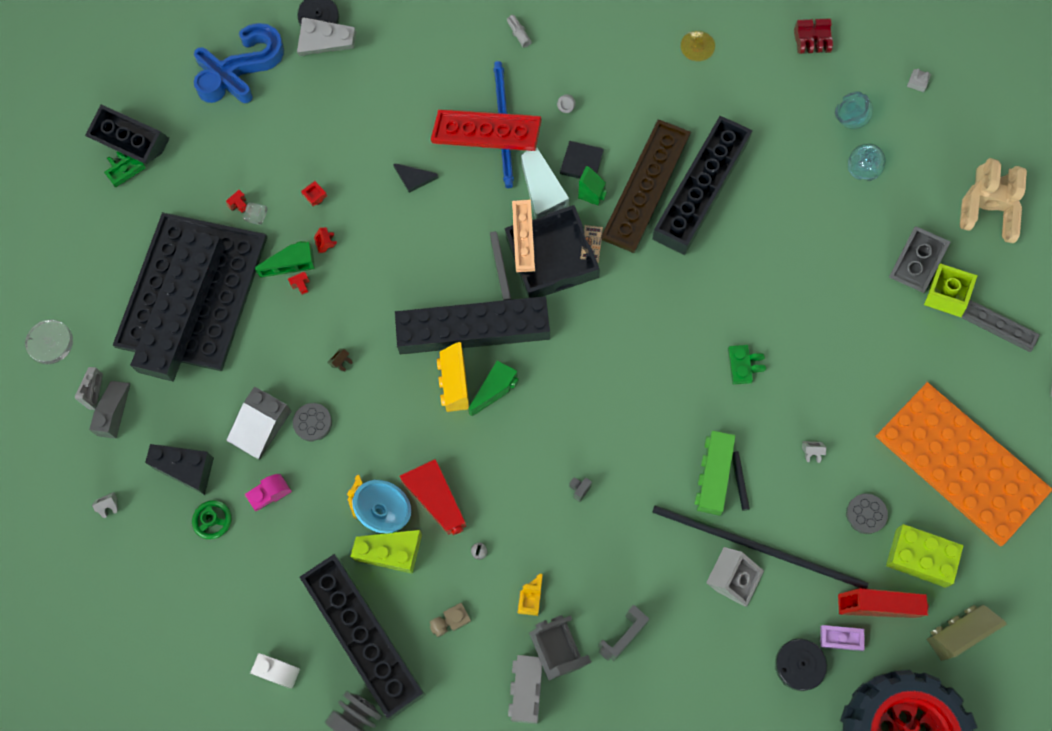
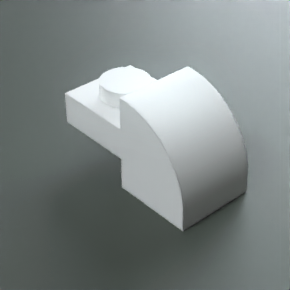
M259 653L251 674L292 689L300 668Z

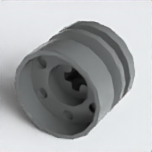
M346 691L343 696L350 703L346 704L341 700L338 702L344 709V712L340 713L333 710L325 721L334 731H365L363 729L365 725L372 728L377 726L369 720L371 716L379 721L383 716L370 702L359 695Z

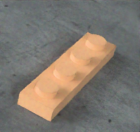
M531 200L512 201L516 272L535 271Z

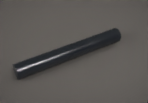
M735 451L732 454V461L742 511L750 510L743 470L739 451Z

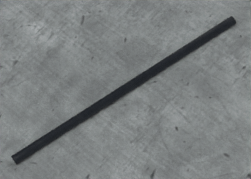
M656 505L653 508L652 513L855 587L861 589L868 588L869 583Z

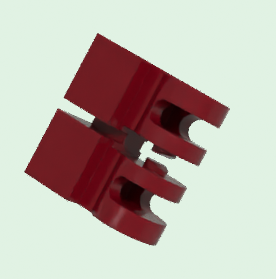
M831 18L815 19L814 24L813 19L797 20L794 34L798 54H804L805 47L808 53H813L814 45L817 53H822L823 47L826 53L832 52Z

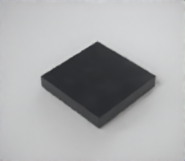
M569 141L560 174L580 179L586 166L590 167L597 174L604 149Z

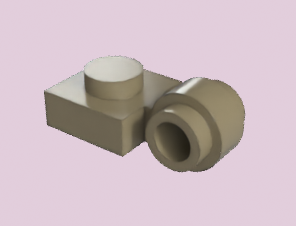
M459 603L443 612L446 617L445 620L440 616L431 620L430 629L433 635L436 634L437 637H440L448 632L447 627L449 625L452 631H455L470 623L471 620L462 603Z

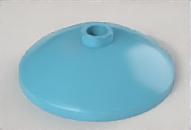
M383 480L365 482L358 487L353 496L352 505L356 517L363 525L373 531L394 533L401 530L410 519L411 504L408 497L399 487Z

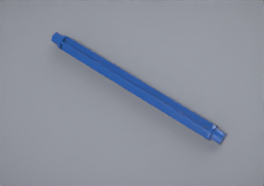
M496 61L494 63L498 113L507 114L504 68L501 61ZM501 149L503 181L506 188H512L514 177L511 150Z

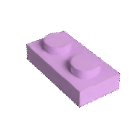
M822 625L820 626V647L864 651V629Z

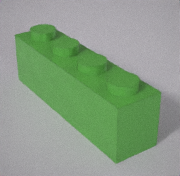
M712 431L710 436H706L704 448H707V453L702 456L701 461L704 471L703 474H699L698 485L701 488L700 493H696L694 504L698 505L697 511L719 516L723 513L736 435Z

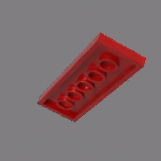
M438 110L431 142L432 144L535 151L542 119L541 116Z

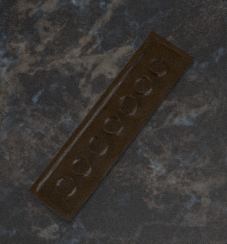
M657 120L603 231L602 241L635 254L690 137V131L662 120Z

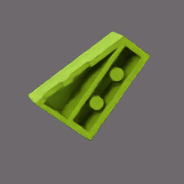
M420 530L358 536L355 538L350 557L357 562L413 574L422 533Z

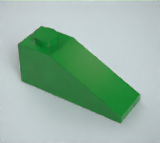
M299 241L296 244L287 246L255 267L256 272L262 278L315 269L313 249L310 242Z
M496 361L468 408L469 415L474 416L508 394L511 388L514 389L519 381L517 370Z

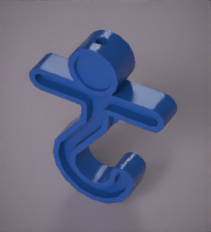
M257 23L248 25L239 32L243 46L249 48L256 44L264 43L267 47L259 52L232 55L221 61L203 47L197 48L194 51V57L198 65L204 70L195 76L193 82L201 100L208 103L217 102L223 98L226 90H228L240 102H250L252 100L250 88L239 76L270 70L277 66L284 54L283 42L278 31L268 24Z

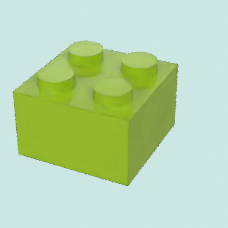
M939 264L924 305L962 317L968 306L978 275Z

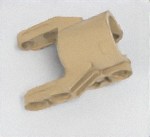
M989 158L985 164L980 165L976 169L975 185L971 186L962 199L960 228L967 231L973 229L978 220L979 208L984 210H1000L1004 212L1002 237L1005 242L1013 244L1020 236L1022 206L1019 200L1025 193L1027 170L1026 168L1015 166L1009 169L1007 175L1000 177L1001 164L999 160Z

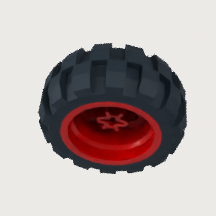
M911 670L892 671L875 676L870 681L863 683L852 693V699L848 705L844 706L840 719L843 723L842 731H882L881 723L883 721L888 724V731H919L920 724L925 726L926 731H974L973 729H978L972 712H966L962 706L964 699L952 687L946 688L941 684L939 678L925 672L914 673ZM889 708H891L893 713L892 719L886 712ZM920 708L924 713L919 720H915L917 709ZM901 711L907 715L906 723H903L899 718Z

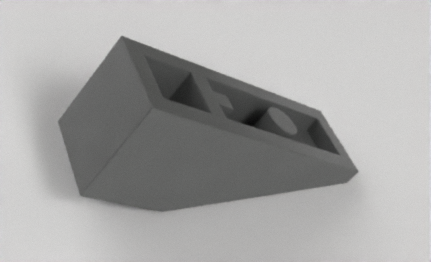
M110 381L92 417L89 430L95 435L117 438L130 383Z

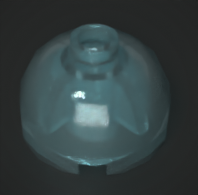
M858 91L842 98L843 102L836 106L835 116L846 128L857 129L866 125L873 114L871 100L866 94Z
M862 144L852 151L848 158L847 166L851 175L856 179L872 181L877 179L883 172L886 159L883 151L878 146Z

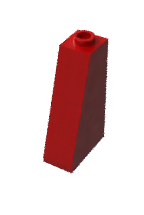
M436 459L399 476L404 486L448 535H457L464 531L463 528L467 527Z
M856 589L838 594L839 615L905 618L928 616L929 606L926 594Z

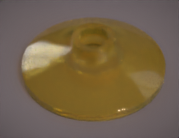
M692 31L682 38L680 48L683 55L688 59L704 61L713 55L715 42L709 34L703 31Z

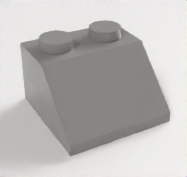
M724 547L706 583L718 593L747 607L764 571L743 552Z

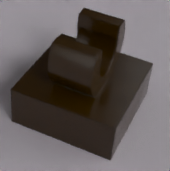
M339 349L327 363L332 368L338 367L340 371L345 372L346 369L342 366L343 362L347 361L349 364L353 362L347 357L349 353L345 349Z

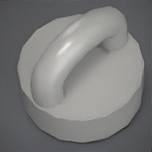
M564 94L558 99L557 107L561 112L569 113L574 109L576 101L571 95Z

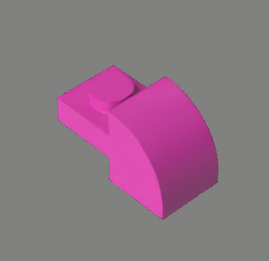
M274 474L260 481L261 484L245 493V496L257 512L272 501L277 502L292 491L281 474Z

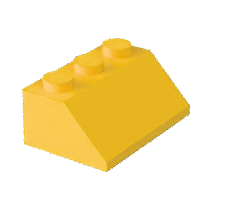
M458 342L440 351V358H437V368L442 372V376L438 377L439 386L444 391V394L440 395L441 405L445 406L447 412L467 410L469 408L464 355L461 342Z

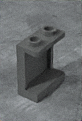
M632 605L625 615L633 625L616 645L610 647L604 640L599 643V653L606 660L612 659L614 661L648 622L649 618L635 605Z
M563 615L551 619L552 622L547 623V620L536 624V629L529 633L548 680L571 673L592 663L589 655L581 657L567 625L572 620L571 616L563 618Z

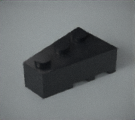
M150 444L145 463L152 469L205 495L214 457L205 451Z

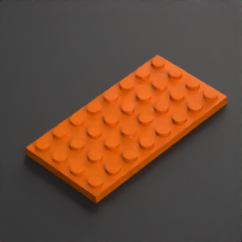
M928 382L875 436L1000 547L1010 539L1052 491L1049 485Z

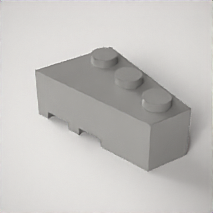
M302 17L297 53L299 56H305L307 54L354 49L357 31L355 27Z
M518 655L517 660H513L512 673H516L515 682H511L510 695L514 696L513 704L509 703L508 717H511L512 722L538 724L542 663L539 657Z

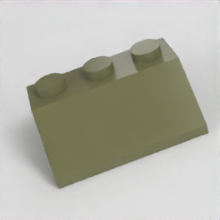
M974 604L964 610L965 615L961 618L957 615L948 620L949 625L945 628L939 626L930 632L932 636L927 638V641L940 660L944 661L958 656L1007 625V623L985 605L976 607Z

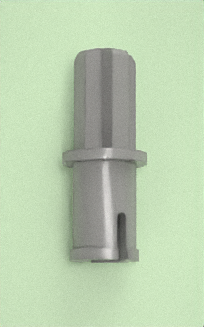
M511 15L507 18V21L513 30V36L517 37L523 48L528 47L532 41L526 34L525 27L520 25L515 15Z

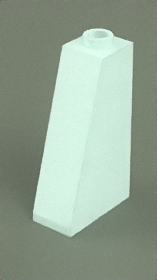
M538 148L535 151H526L521 155L522 168L535 219L569 207V197Z

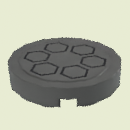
M310 403L300 407L293 418V428L296 434L301 439L309 442L325 438L332 427L329 411L317 403Z
M861 494L849 502L846 508V517L854 530L862 534H873L885 526L888 520V511L880 498L872 494Z

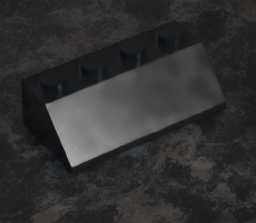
M100 104L85 134L86 137L144 164H148L160 156L170 139L161 131Z

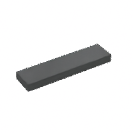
M496 231L490 232L503 301L511 300L498 234Z
M969 300L968 306L961 317L1028 352L1033 350L1040 335L972 300Z

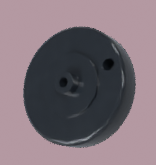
M303 0L298 8L297 17L300 26L302 24V17L335 24L339 23V11L333 0Z
M794 639L785 643L777 652L775 669L779 679L787 687L796 691H808L819 686L824 680L827 673V660L823 651L815 643L806 639Z

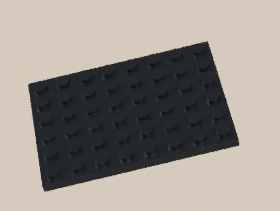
M162 212L113 346L117 349L136 352L184 229L220 237L225 245V249L181 363L223 371L256 273L255 267L259 264L268 237L266 234Z

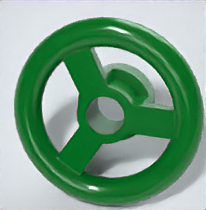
M211 500L202 503L197 507L192 516V526L195 533L201 538L209 540L221 537L228 531L231 525V512L220 501ZM212 506L222 509L226 519L218 518ZM201 513L200 520L203 524L199 527L198 518ZM213 516V520L208 522L209 517ZM216 524L223 526L216 533H205L210 526Z

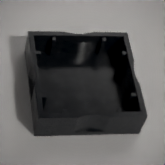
M575 205L532 220L535 271L519 272L528 298L544 297L600 278L598 263L591 246L585 238L583 225ZM512 225L505 228V234L515 261L514 227ZM582 247L586 253V259H580Z

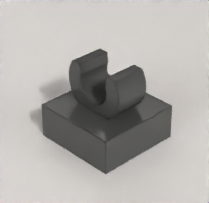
M575 477L569 483V487L575 490L574 498L580 502L592 486V481L586 477L582 483Z

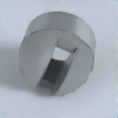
M476 543L471 548V554L477 560L484 559L487 555V548L483 543ZM478 546H482L479 556L476 555Z

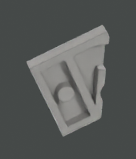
M88 367L75 395V399L89 410H95L97 407L103 373L95 367Z

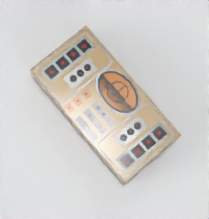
M585 225V238L592 248L597 263H599L603 227ZM583 247L581 250L580 259H586V253L583 250Z

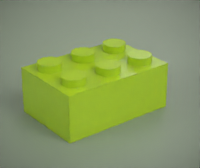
M902 524L895 531L886 567L947 588L954 584L964 545Z

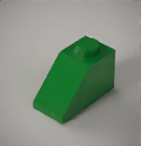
M586 166L579 180L578 198L598 206L600 201H604L607 195V190H605L606 182L590 167Z

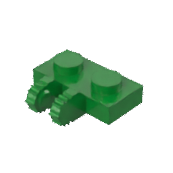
M117 151V156L121 161L115 164L114 159L109 156L107 160L112 167L104 171V173L116 188L146 168L144 164L129 156L125 158L122 153Z
M748 345L728 347L732 385L752 383V373L764 372L766 370L765 365L751 366L750 363L752 361L764 360V354L755 353L749 355Z

